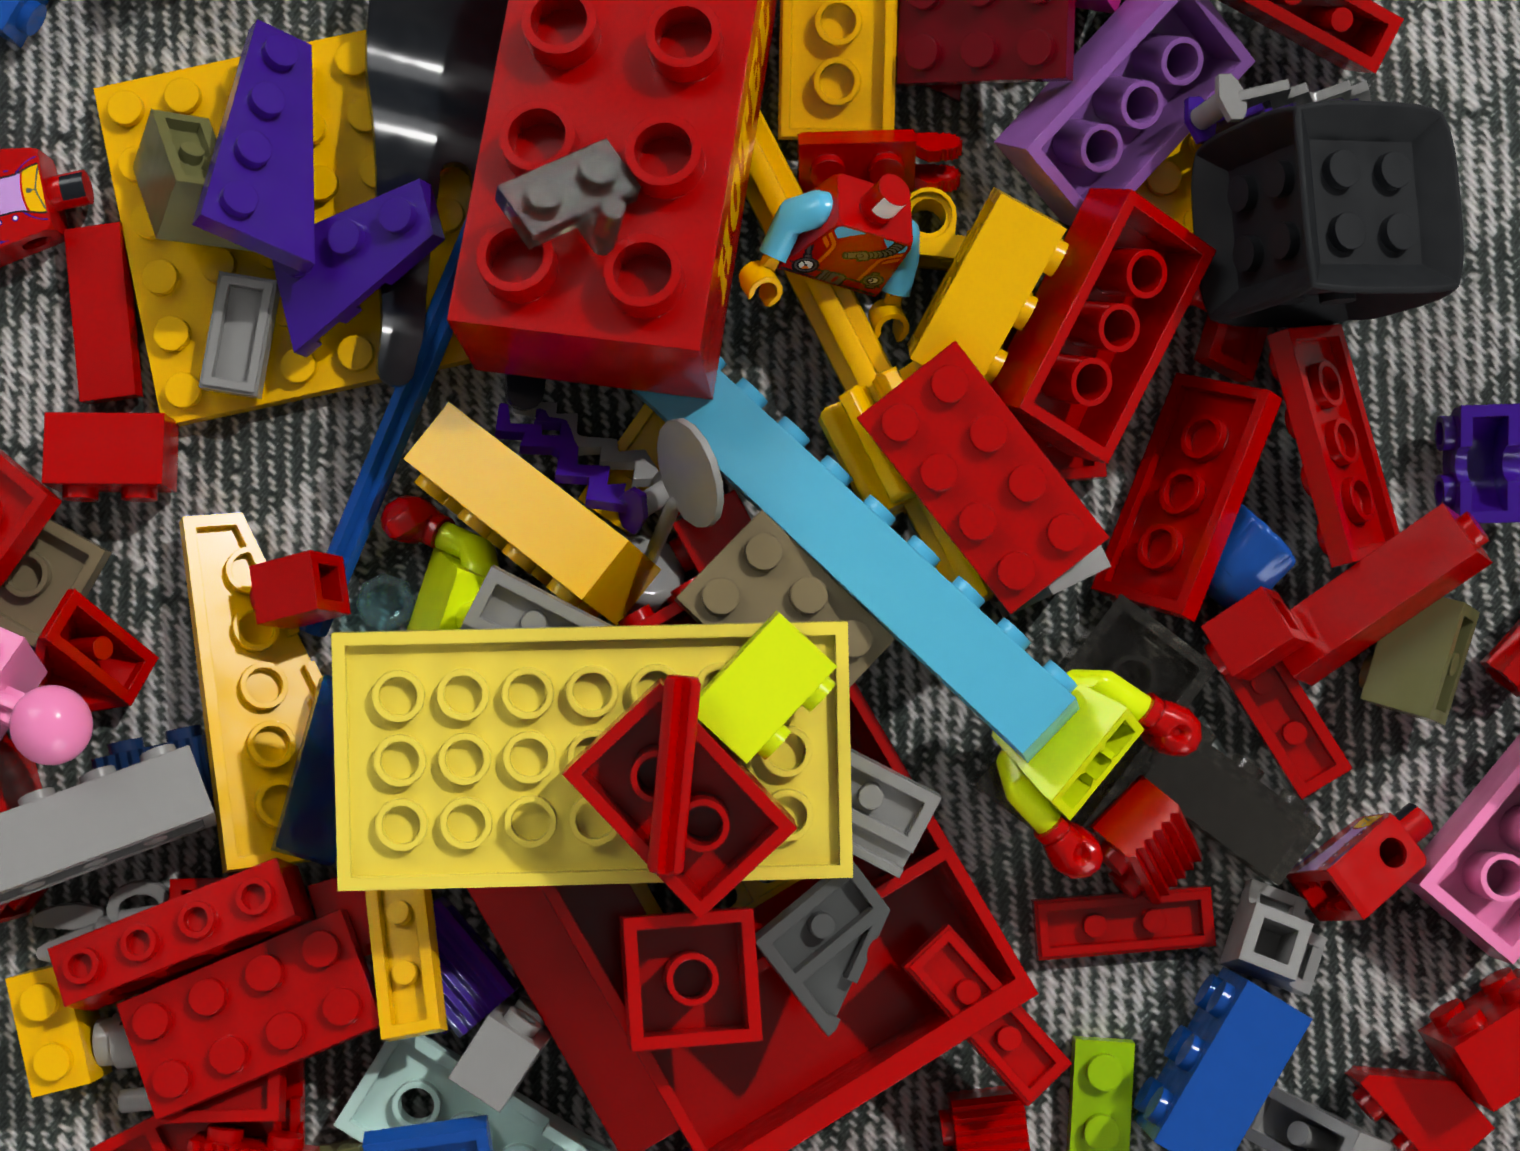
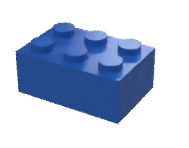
M1223 966L1218 976L1213 973L1210 974L1199 988L1194 1000V1004L1199 1007L1188 1027L1180 1025L1172 1034L1164 1051V1056L1168 1058L1167 1063L1157 1079L1149 1077L1145 1081L1134 1101L1133 1107L1138 1110L1134 1121L1155 1143L1169 1151H1236L1313 1020L1263 988Z

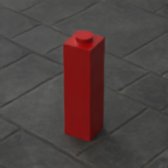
M1442 503L1291 608L1289 611L1309 640L1308 644L1282 660L1291 676L1313 686L1488 567L1493 562L1481 547L1490 541L1485 531L1468 511L1459 516Z

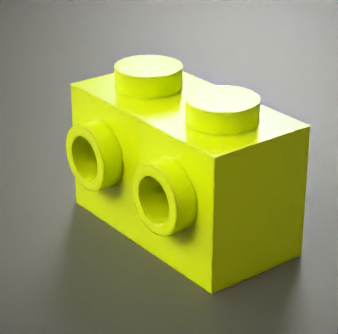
M776 610L700 691L698 719L746 764L756 754L766 760L791 733L784 724L802 705L809 712L812 711L833 689L836 683L829 675L837 666Z

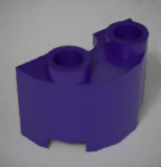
M1520 403L1461 405L1454 408L1449 416H1438L1434 435L1437 449L1443 451V474L1437 475L1435 479L1434 497L1436 506L1444 503L1459 516L1468 511L1479 524L1520 522Z

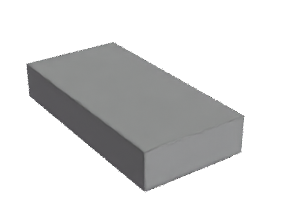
M219 271L199 388L207 391L262 399L280 298L277 280Z

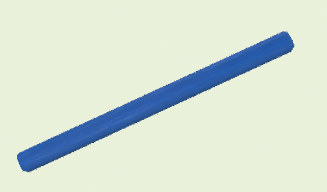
M466 218L426 312L423 339L414 376L406 385L395 387L327 550L328 554L343 556L347 586L453 334V330L447 321ZM334 619L299 628L313 636L325 637Z

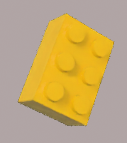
M993 187L907 343L910 359L924 365L952 342L956 341L987 382L992 384L1008 355V352L1003 350V342L1012 327L1021 331L1036 307L1038 298L1033 296L1032 292L1042 273L1051 277L1066 254L1069 244L1063 241L1062 237L1067 229L1056 220Z

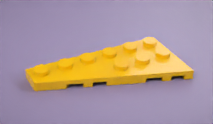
M243 513L183 516L179 526L223 873L243 871L276 857L292 864L337 858L333 697L315 660H310L298 635L300 632L299 628L285 629L257 625L256 615L250 602V589L252 585L249 566L266 562Z

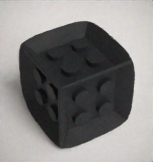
M1361 100L1311 102L1299 106L1273 109L1247 119L1212 136L1195 153L1191 178L1193 231L1197 237L1217 250L1199 284L1202 300L1210 320L1239 327H1309L1331 325L1348 320H1369L1393 315L1438 301L1450 295L1459 287L1464 261L1462 207L1456 152L1451 130L1443 112L1429 106L1403 102Z

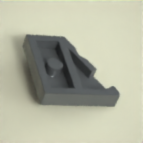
M854 861L853 878L819 880L755 933L758 950L821 1031L828 1037L836 1031L841 1020L837 1015L852 982L858 983L868 961L867 951L869 945L879 937L891 911Z

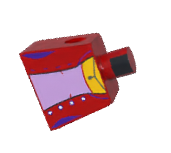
M0 149V267L65 242L64 229H68L65 210L94 203L92 184L84 169L58 175L54 161L39 149Z
M1412 803L1406 804L1394 815L1383 813L1360 817L1289 869L1284 875L1299 895L1308 900V907L1320 922L1365 920L1426 865V856L1417 843L1433 831V825L1428 816Z

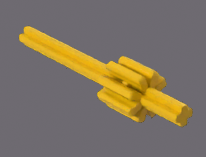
M760 110L746 199L766 235L781 203L786 199L801 195L803 192ZM783 270L845 391L838 396L840 402L825 407L818 417V422L840 466L852 477L853 481L850 485L855 495L864 501L871 494L894 516L901 512L904 515L907 514L919 538L940 558L941 561L934 568L951 583L958 576L962 577L986 602L994 596L992 591L857 420L859 415L923 365L912 361L900 370H898L897 366L892 367L853 290Z

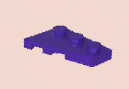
M419 178L315 223V264L306 274L272 260L294 353L308 357L322 345L319 339L339 322L347 324L362 311L360 304L383 284L393 285L445 240L431 184Z

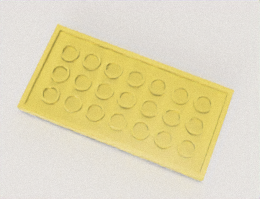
M848 621L790 622L837 666L829 675L836 684L812 711L809 712L801 705L785 722L784 725L791 733L766 760L756 754L746 764L727 746L794 818L797 830L742 881L853 878ZM764 623L331 633L338 891L664 883L657 874L649 872L645 861L562 775L567 764L658 679L662 677L665 680L668 675L672 674L694 676L699 678L702 690Z

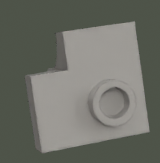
M1250 879L1245 882L1219 964L1302 997L1309 996L1327 939L1313 933L1314 923L1304 920L1308 900L1258 880Z

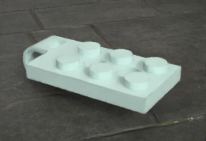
M428 1035L390 1042L385 1041L333 1126L363 1143L365 1131L487 1115L494 1151H612L518 1091L515 1092L499 1113L448 1079L462 1056ZM412 1088H420L427 1091L434 1102L433 1112L424 1118L410 1116L402 1106L403 1093Z

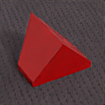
M68 589L37 640L35 653L48 671L38 687L46 685L67 687L78 693L86 701L91 712L131 706L159 657L76 589Z

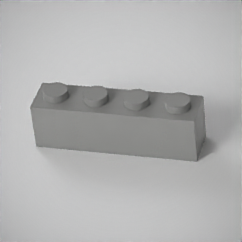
M164 744L142 753L139 756L140 762L120 770H116L114 765L93 769L79 777V785L57 793L54 787L32 791L18 799V807L1 812L0 905L217 825L213 807L190 746L186 745L176 749L175 744Z

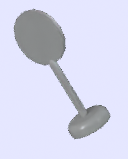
M684 418L666 421L659 431L657 441L658 465L664 486L670 498L666 501L652 537L646 535L626 537L661 569L630 610L633 611L648 604L654 612L663 609L669 605L666 599L672 595L670 592L684 583L685 571L671 546L666 543L678 512L695 527L712 526L722 514L724 490L717 459L707 439L696 425Z

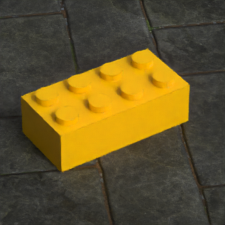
M450 402L446 404L403 458L421 473L414 481L417 486L456 514L460 520L479 535L499 548L504 555L538 579L557 597L595 617L601 614L617 626L618 622L624 618L661 571L655 563L628 539Z

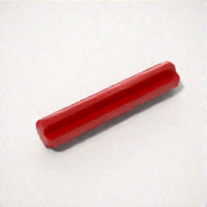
M668 675L664 682L647 866L649 872L658 875H680L684 870L701 690L699 678L688 675Z

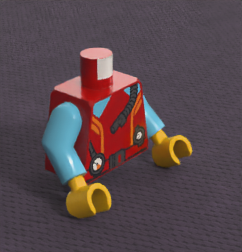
M843 173L834 174L810 192L784 200L779 206L759 248V251L764 253L761 260L751 261L740 270L739 283L747 298L751 299L756 289L760 286L759 297L766 307H771L780 300L783 286L774 273L776 268L876 297L880 291L886 292L885 298L876 301L869 309L868 319L877 338H879L882 325L886 321L894 319L892 326L894 337L897 342L904 340L909 333L910 326L901 303L903 297H910L920 256V230L918 224L912 220L911 194L906 182L894 174L883 175L875 184Z

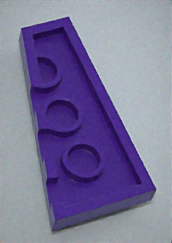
M257 19L248 30L192 225L306 274L315 264L312 45Z

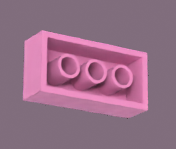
M1520 734L1423 849L1422 852L1427 859L1426 865L1405 883L1409 889L1487 955L1513 965L1520 957Z

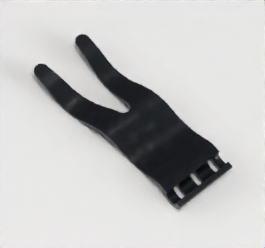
M369 0L365 41V76L374 146L375 197L420 178L432 185L437 205L440 172L447 167H457L464 171L470 178L471 187L473 186L508 0ZM430 253L393 285L385 283L379 288L380 339L376 372L381 381L391 387H402L414 376L425 327ZM505 374L506 400L513 408L520 411H528L535 408L543 399L546 379Z

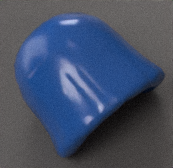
M1243 504L1240 506L1206 593L1225 609L1260 586L1273 590V587L1296 563V559L1287 544L1264 521L1259 519Z

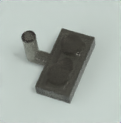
M605 138L498 185L495 201L528 249L577 228L593 252L605 256L614 249L625 215L626 205L637 201L641 185L631 174L608 139Z

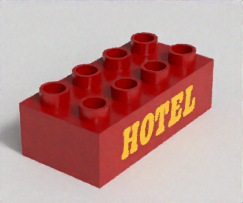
M508 0L447 316L450 327L475 370L713 400L778 0Z

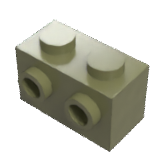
M1442 597L1377 642L1374 655L1369 654L1361 667L1359 686L1363 690L1360 699L1381 708L1445 726L1480 612L1465 602Z

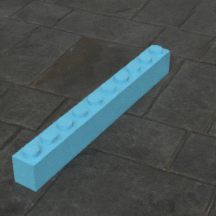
M721 356L719 358L713 400L631 390L665 423L672 419L684 418L696 425L707 439L717 459L721 475L759 511L763 510L895 637L901 645L1027 763L1080 709L1076 697L1071 694L1078 685L1063 669L1052 660H1049L1043 667L1025 651L1031 642L1015 625L1005 617L996 625L979 608L986 601L967 581L960 576L952 583L934 568L941 560L931 548L916 535H913L906 542L890 527L897 520L894 515L871 494L864 501L859 499L847 487L853 481L852 477L834 459L826 455L819 462L804 448L810 442V439L795 423L786 416L777 423L762 409L768 403L767 399L749 381L742 377L735 384L721 371L727 365Z

